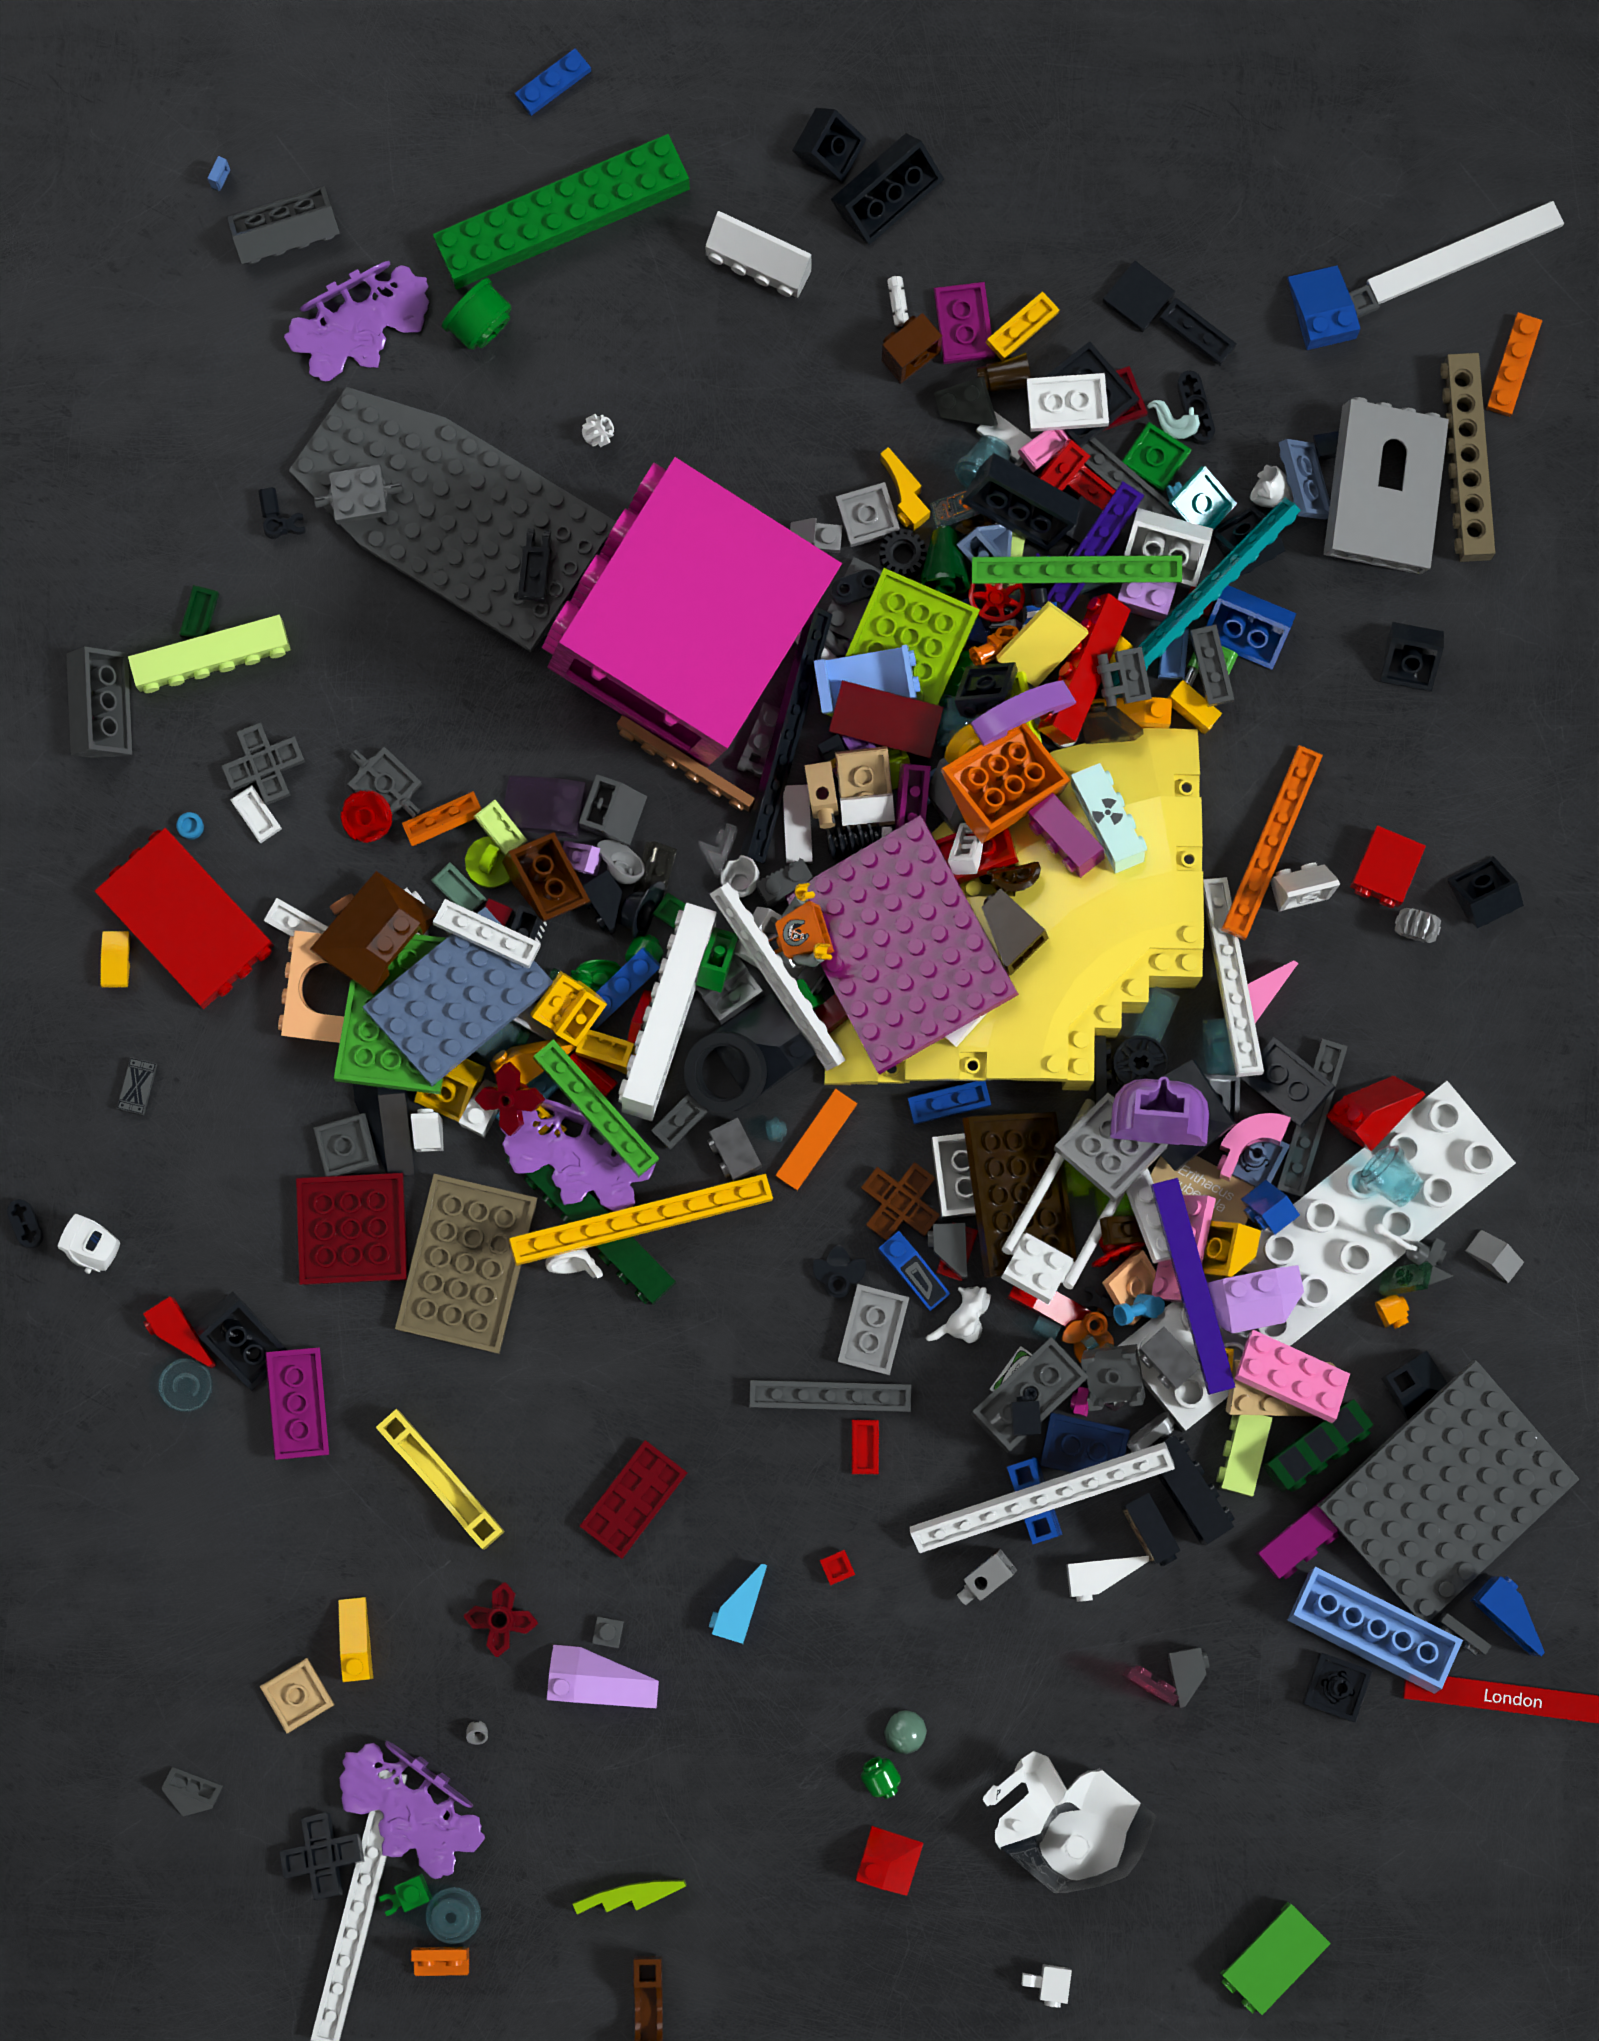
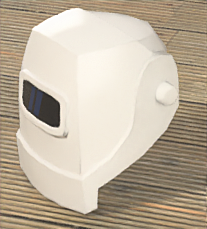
M74 1214L68 1222L58 1243V1248L66 1253L70 1261L77 1266L85 1268L84 1271L88 1274L92 1270L96 1272L106 1271L114 1260L120 1246V1241L108 1230L95 1221L78 1214Z

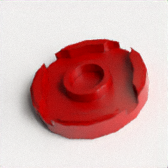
M362 790L352 793L345 799L343 811L341 812V822L344 830L350 837L369 843L379 840L387 834L392 824V812L389 803L382 795L375 791Z

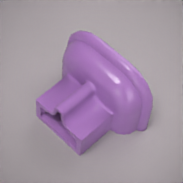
M1165 1076L1159 1080H1133L1125 1084L1115 1096L1112 1106L1110 1137L1114 1139L1136 1140L1138 1142L1206 1146L1209 1124L1208 1102L1202 1092L1191 1084L1169 1081Z

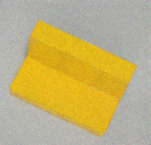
M1184 680L1167 697L1172 699V708L1203 734L1207 733L1222 715L1214 706L1208 707L1206 699Z

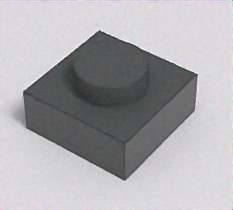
M597 1616L592 1643L619 1648L624 1621Z

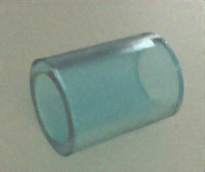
M1040 1315L1032 1332L1048 1340L1051 1337L1055 1340L1062 1325Z

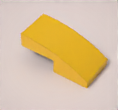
M103 931L101 987H128L131 938L129 931Z

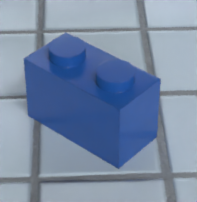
M1267 1180L1263 1181L1241 1199L1247 1207L1243 1210L1247 1217L1253 1223L1256 1222L1263 1231L1268 1229L1274 1235L1300 1216L1287 1195Z

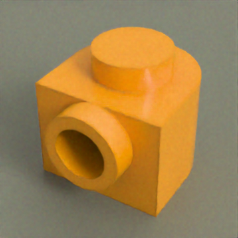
M1394 1293L1375 1302L1377 1312L1385 1328L1393 1325L1394 1329L1409 1323L1407 1319L1409 1316L1407 1313L1409 1306L1403 1296L1399 1297Z

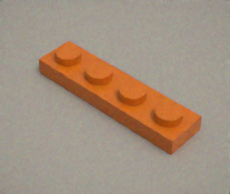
M1519 312L1517 313L1486 410L1511 417L1542 320Z

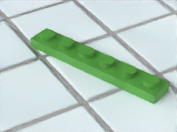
M554 1039L533 1056L536 1063L638 1178L659 1161V1157Z

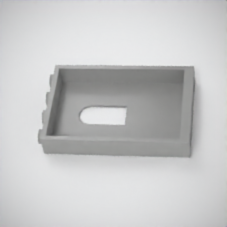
M1354 397L1342 406L1324 555L1416 574H1423L1431 569L1449 419L1441 418L1437 413H1417L1413 408H1393L1391 404L1385 402L1369 403L1367 399L1361 397ZM1391 439L1399 440L1406 448L1402 491L1378 486L1383 446L1386 441Z

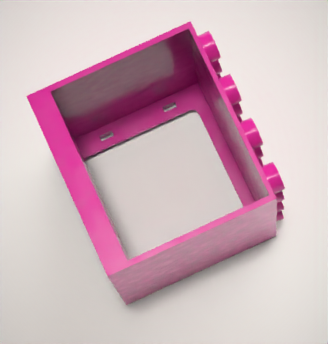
M674 457L667 470L655 462L652 464L639 485L629 508L624 509L609 533V537L604 543L605 545L600 555L596 554L579 581L580 583L572 600L565 603L552 624L542 648L553 655L547 668L707 768L730 746L842 563Z

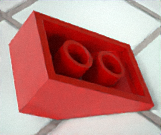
M1391 1076L1344 1096L1326 1116L1344 1137L1372 1151L1426 1094L1396 1076Z

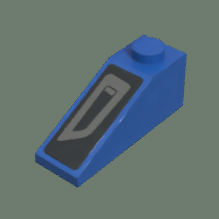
M900 1231L878 1248V1252L929 1311L950 1295L949 1291Z

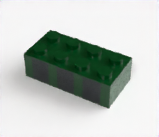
M1355 1399L1346 1401L1340 1406L1337 1419L1333 1423L1322 1419L1265 1462L1262 1467L1280 1491H1295L1307 1482L1304 1477L1308 1474L1313 1476L1324 1470L1328 1466L1326 1463L1328 1459H1338L1350 1449L1347 1446L1349 1443H1359L1369 1436L1371 1432L1368 1429L1374 1424Z

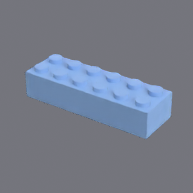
M1314 1567L1308 1573L1288 1617V1621L1434 1694L1443 1688L1463 1641L1317 1567Z

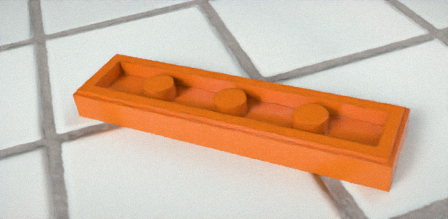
M835 1089L775 1176L798 1191L858 1103Z

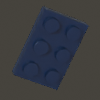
M1050 1413L1040 1466L1073 1473L1124 1456L1130 1430Z

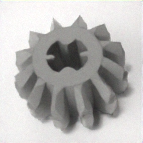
M1413 908L1400 910L1395 921V931L1397 934L1415 941L1434 942L1441 929V920L1436 915Z

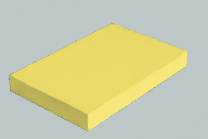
M1048 601L997 654V661L1000 663L1015 662L1018 672H1026L1027 682L1034 687H1038L1089 633L1087 628Z

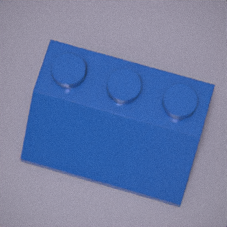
M1227 585L1217 599L1206 627L1217 625L1221 646L1236 652L1240 657L1273 670L1296 613Z

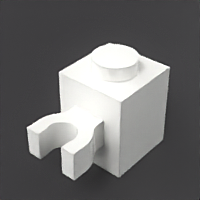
M1043 1964L1041 1976L1022 1973L1021 1984L1022 1986L1040 1988L1039 1999L1045 2001L1044 2005L1060 2008L1061 2003L1068 2004L1072 1970L1068 1967Z

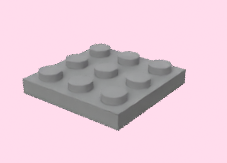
M1107 1093L1055 1145L1054 1150L1114 1202L1167 1149L1168 1144L1111 1138L1112 1106L1115 1098Z

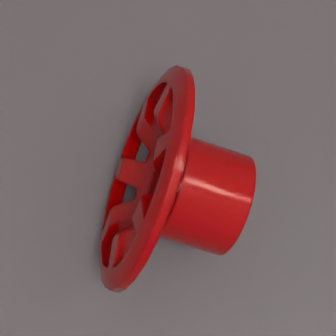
M971 583V589L968 592L971 606L978 608L974 598L982 599V610H980L978 616L990 622H1005L1014 618L1021 611L1025 602V592L1022 584L1011 585L1006 589L1002 588L1003 584H996L995 586L983 584L985 592H973L976 584ZM1017 589L1020 592V602L1009 598V595ZM1007 606L1016 607L1012 613L1004 615V608Z
M1101 1236L1099 1245L1104 1256L1094 1261L1091 1266L1094 1268L1105 1266L1109 1258L1112 1263L1119 1260L1118 1255L1130 1256L1135 1250H1141L1146 1244L1137 1242L1123 1245H1103Z

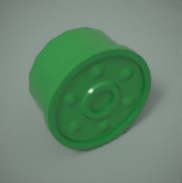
M485 278L476 284L454 306L441 325L446 332L451 331L469 350L485 347L510 320L511 305L492 287L493 282L489 278Z

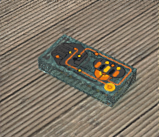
M967 489L930 503L936 528L944 525L948 526L980 514L961 503Z

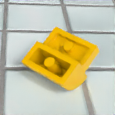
M560 971L552 985L530 1012V1015L552 1029L556 1035L577 1047L607 1003L581 981L577 982Z

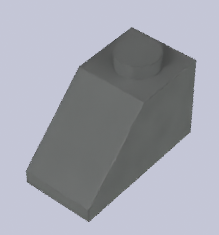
M965 1223L933 1224L932 1231H927L928 1247H933V1254L960 1279H967Z
M1201 1647L1167 1653L1176 1703L1179 1708L1186 1707L1207 1675L1205 1669L1209 1668L1207 1653L1202 1652Z

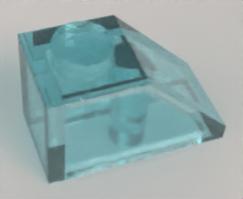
M1225 1018L1203 1020V1046L1207 1074L1235 1076Z

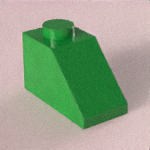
M716 927L713 928L700 964L696 982L697 986L722 992L738 941L736 933Z

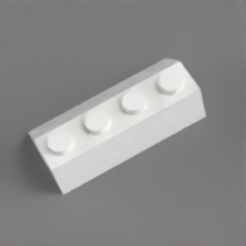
M720 211L717 212L705 246L708 259L718 265L724 263L730 266L739 275L744 276L747 274L753 277L760 285L773 286L777 288L780 294L786 297H791L792 295L798 298L811 273V254Z

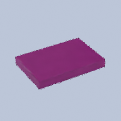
M985 282L934 288L938 328L942 335L941 350L943 364L994 358V351L985 343L992 335Z

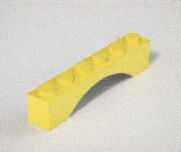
M399 1410L393 1411L376 1426L386 1440L432 1489L482 1549L485 1550L505 1532Z

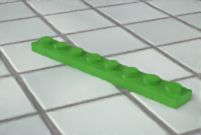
M1182 556L972 557V584L1182 583Z

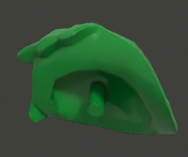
M589 960L581 963L575 970H571V978L577 982L581 981L597 992L621 967L616 962L609 960Z

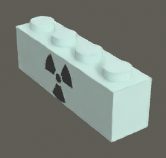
M1099 763L1072 774L1071 788L1116 874L1144 862L1147 846L1143 837L1137 836L1134 830L1136 829L1134 819L1131 814H1126L1123 808L1125 803L1120 792L1115 793L1112 787L1114 782L1108 770L1104 771Z

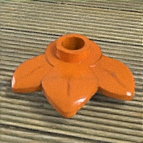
M1089 1312L1082 1320L1072 1321L1065 1328L1062 1335L1063 1342L1074 1343V1354L1080 1363L1084 1350L1114 1347V1339L1107 1330V1319L1099 1312ZM1093 1320H1096L1098 1324L1095 1330L1090 1328V1323Z

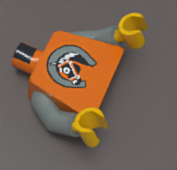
M810 883L796 885V896L782 914L781 919L775 923L778 937L768 941L775 954L784 952L787 958L795 961L797 964L816 967L824 960H831L832 955L830 953H833L834 949L821 907L812 901H808V899L815 897V893L813 891L807 892Z

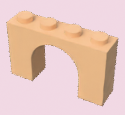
M295 931L294 936H290L288 951L292 952L291 962H287L285 968V978L289 979L287 989L284 988L282 992V1004H285L284 1015L279 1017L278 1030H281V1036L340 1043L344 1017L315 1012L307 1005L302 992L303 981L307 973L313 967L327 963L310 951V948L322 934Z

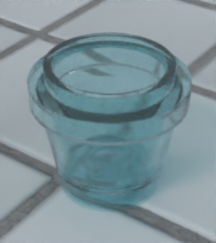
M990 435L982 436L968 454L958 460L955 465V474L959 482L966 489H968L980 466L993 453L1009 461L1012 452L1004 441Z
M1388 1145L1379 1150L1367 1162L1361 1172V1185L1367 1191L1372 1190L1398 1207L1409 1203L1420 1191L1424 1181L1404 1156L1405 1151L1398 1145Z
M451 1887L441 1890L432 1898L426 1910V1923L430 1932L438 1940L449 1944H457L469 1939L476 1932L481 1921V1909L477 1899L469 1891L462 1888ZM447 1913H454L456 1921L449 1923L446 1920Z

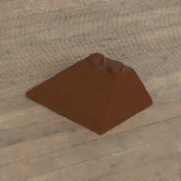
M376 871L313 944L310 951L368 992L374 994L390 975L388 966L417 932L421 935L425 934L433 924L437 913Z

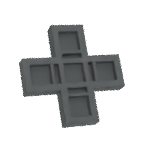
M261 722L236 732L246 756L222 765L232 792L257 782L266 805L291 796L281 772L305 762L295 736L270 745Z

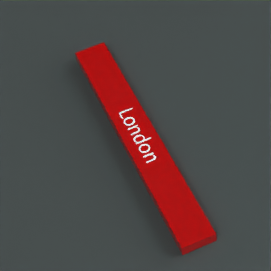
M1448 1676L1443 1688L1434 1694L1406 1679L1404 1680L1403 1699L1599 1724V1696Z

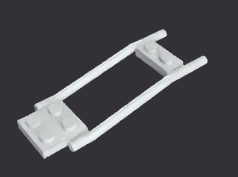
M1091 1099L1085 1100L1068 1132L1095 1106L1094 1101ZM1057 1152L1002 1247V1251L1005 1254H1011L1013 1257L1001 1278L1046 1304L1050 1303L1060 1283H1063L1067 1289H1073L1102 1236L1099 1219L1112 1217L1126 1193L1124 1191L1114 1202L1111 1199L1108 1201L1075 1262L1073 1258L1028 1233L1024 1234V1230L1064 1161V1158Z

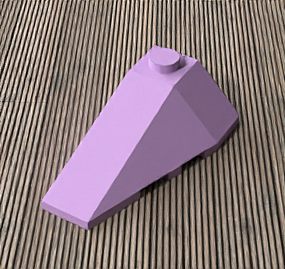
M553 1645L547 1700L657 1708L658 1680L582 1647Z

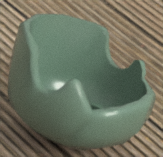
M903 1710L895 1713L890 1718L885 1728L884 1736L888 1747L894 1752L907 1755L917 1751L922 1746L927 1729L924 1719L916 1712Z

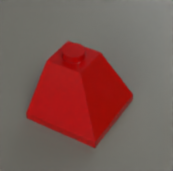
M871 1826L855 1880L879 1889L907 1896L923 1842Z

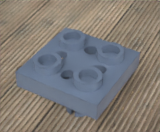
M1281 1141L1280 1146L1270 1142H1259L1250 1145L1245 1149L1244 1154H1241L1232 1175L1254 1187H1257L1265 1180L1271 1183L1290 1145ZM1245 1165H1248V1166L1246 1167V1170H1251L1250 1172H1246V1171L1244 1170V1166H1245Z

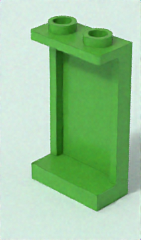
M1289 1902L1280 1909L1282 1912L1226 1970L1223 1969L1220 1972L1224 1977L1223 1985L1232 1994L1237 1990L1244 1997L1241 2003L1252 2014L1257 2010L1263 2015L1331 1944Z

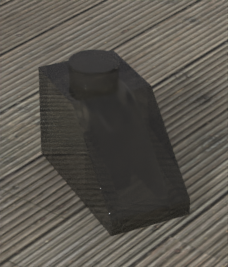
M1104 702L1091 704L1083 723L1086 744L1135 741L1144 734L1143 728L1116 706L1107 707Z

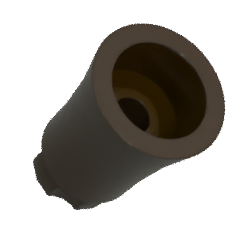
M1026 353L1003 361L986 364V367L976 368L978 378L984 377L987 390H991V392L1027 388L1026 381L1028 378H1031Z

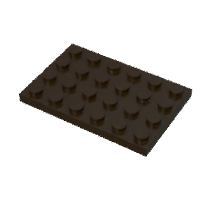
M1056 1112L973 1116L962 1119L985 1278L1002 1277L1013 1257L1011 1254H1005L1002 1251V1247L1056 1153L1054 1147L1060 1141ZM1062 1163L1023 1233L1034 1236L1073 1258L1075 1262L1077 1255L1064 1165Z

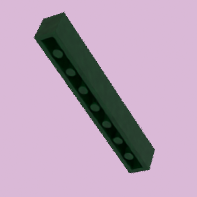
M508 1156L505 1161L511 1166L510 1157ZM550 1164L541 1167L533 1173H525L527 1176L523 1180L533 1190L538 1187L545 1194L542 1199L552 1209L557 1206L563 1212L560 1218L566 1224L609 1213L589 1192H587L581 1202L564 1205L560 1196L561 1189L556 1187L551 1176L555 1169ZM633 1237L596 1246L600 1250L597 1254L598 1257L607 1266L612 1263L619 1270L616 1275L626 1285L631 1282L638 1289L634 1293L644 1304L649 1301L654 1305L676 1284V1281Z

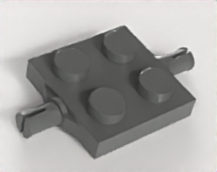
M380 464L329 473L331 485L329 495L314 497L316 508L331 505L337 525L388 516V495L403 493L402 482L386 485L383 480Z
M383 747L374 757L368 760L357 749L354 751V754L350 755L349 758L360 767L357 775L348 783L351 789L355 792L371 790L379 793L389 803L392 815L401 808L405 809L412 818L417 816L416 813L419 814L421 810L410 799L413 793L422 785V782L390 751Z

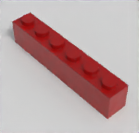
M1110 593L1093 597L1089 601L1087 613L1084 620L1080 623L1087 628L1089 634L1069 653L1065 664L1059 671L1058 681L1063 680L1076 704L1055 714H1052L1050 711L1040 716L1041 721L1037 729L1059 745L1076 742L1102 680L1101 674L1097 672L1096 666H1099L1097 656L1107 654L1108 661H1110L1131 609Z

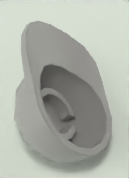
M614 840L598 842L596 847L600 848L599 855L607 863V870L615 881L620 884H633L643 876L645 871L644 863L626 844Z

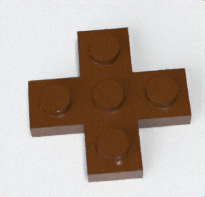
M915 1162L899 1182L876 1167L861 1187L863 1191L881 1204L866 1226L887 1241L904 1221L925 1237L927 1231L931 1229L940 1217L939 1213L920 1200L935 1180V1177Z

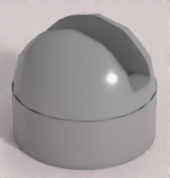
M482 1721L471 1722L466 1730L467 1741L475 1745L485 1743L488 1739L486 1724Z

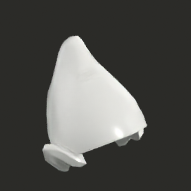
M1265 465L1264 470L1257 475L1260 479L1254 486L1250 499L1255 504L1266 508H1275L1284 497L1293 502L1294 499L1291 488L1286 481V474L1277 466Z

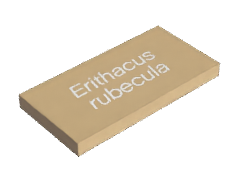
M1160 1156L1150 1174L1154 1184L1178 1178L1183 1195H1205L1216 1198L1211 1221L1245 1225L1248 1220L1247 1215L1243 1211L1247 1207L1241 1199L1256 1187L1233 1175L1229 1182L1219 1178L1221 1170H1218L1217 1166L1198 1156H1195L1178 1171H1174L1164 1158Z

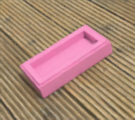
M1063 429L1044 431L1020 448L1017 453L1034 472L1054 458L1070 437Z

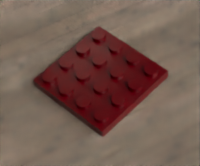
M403 1173L296 1178L300 1285L407 1280Z

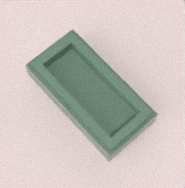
M451 862L431 879L451 902L472 912H475L487 901Z

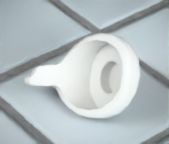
M586 1249L549 1257L545 1262L546 1269L553 1273L569 1274L585 1270L592 1278L603 1276L601 1269L595 1264V1260L590 1257Z

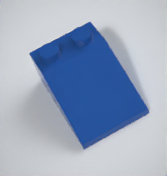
M1338 265L1287 278L1306 350L1357 338L1360 331L1359 321L1354 303Z
M1502 1576L1490 1577L1470 1601L1529 1655L1541 1657L1545 1652L1523 1597L1516 1590L1518 1585L1507 1576L1505 1578Z

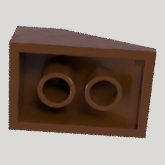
M554 832L508 851L502 861L514 886L543 922L590 902Z

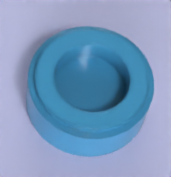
M187 812L178 818L176 828L183 838L193 840L202 834L204 824L197 814Z

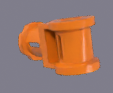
M1011 625L1002 626L995 633L987 636L988 643L969 649V655L975 666L985 665L993 660L1000 663L997 661V654L1019 632L1018 628Z

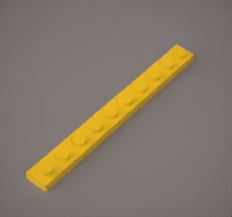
M762 1174L509 1238V1244L515 1266L770 1202L773 1200L767 1176Z

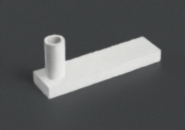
M446 899L433 920V925L445 930L449 936L454 934L527 969L530 968L541 947V943Z

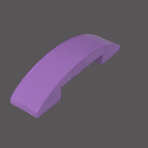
M1063 680L1051 682L1004 701L972 721L971 726L983 746L1007 736V732L1050 711L1052 714H1055L1076 704V701Z

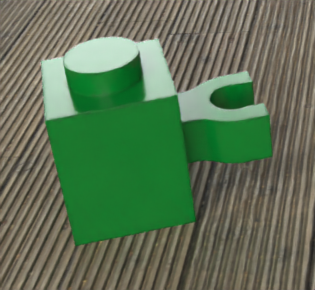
M423 1874L394 1887L396 1894L387 1893L379 1897L380 1902L386 1899H390L393 1902L392 1909L385 1911L386 1916L394 1914L400 1906H402L404 1912H407L433 1899Z

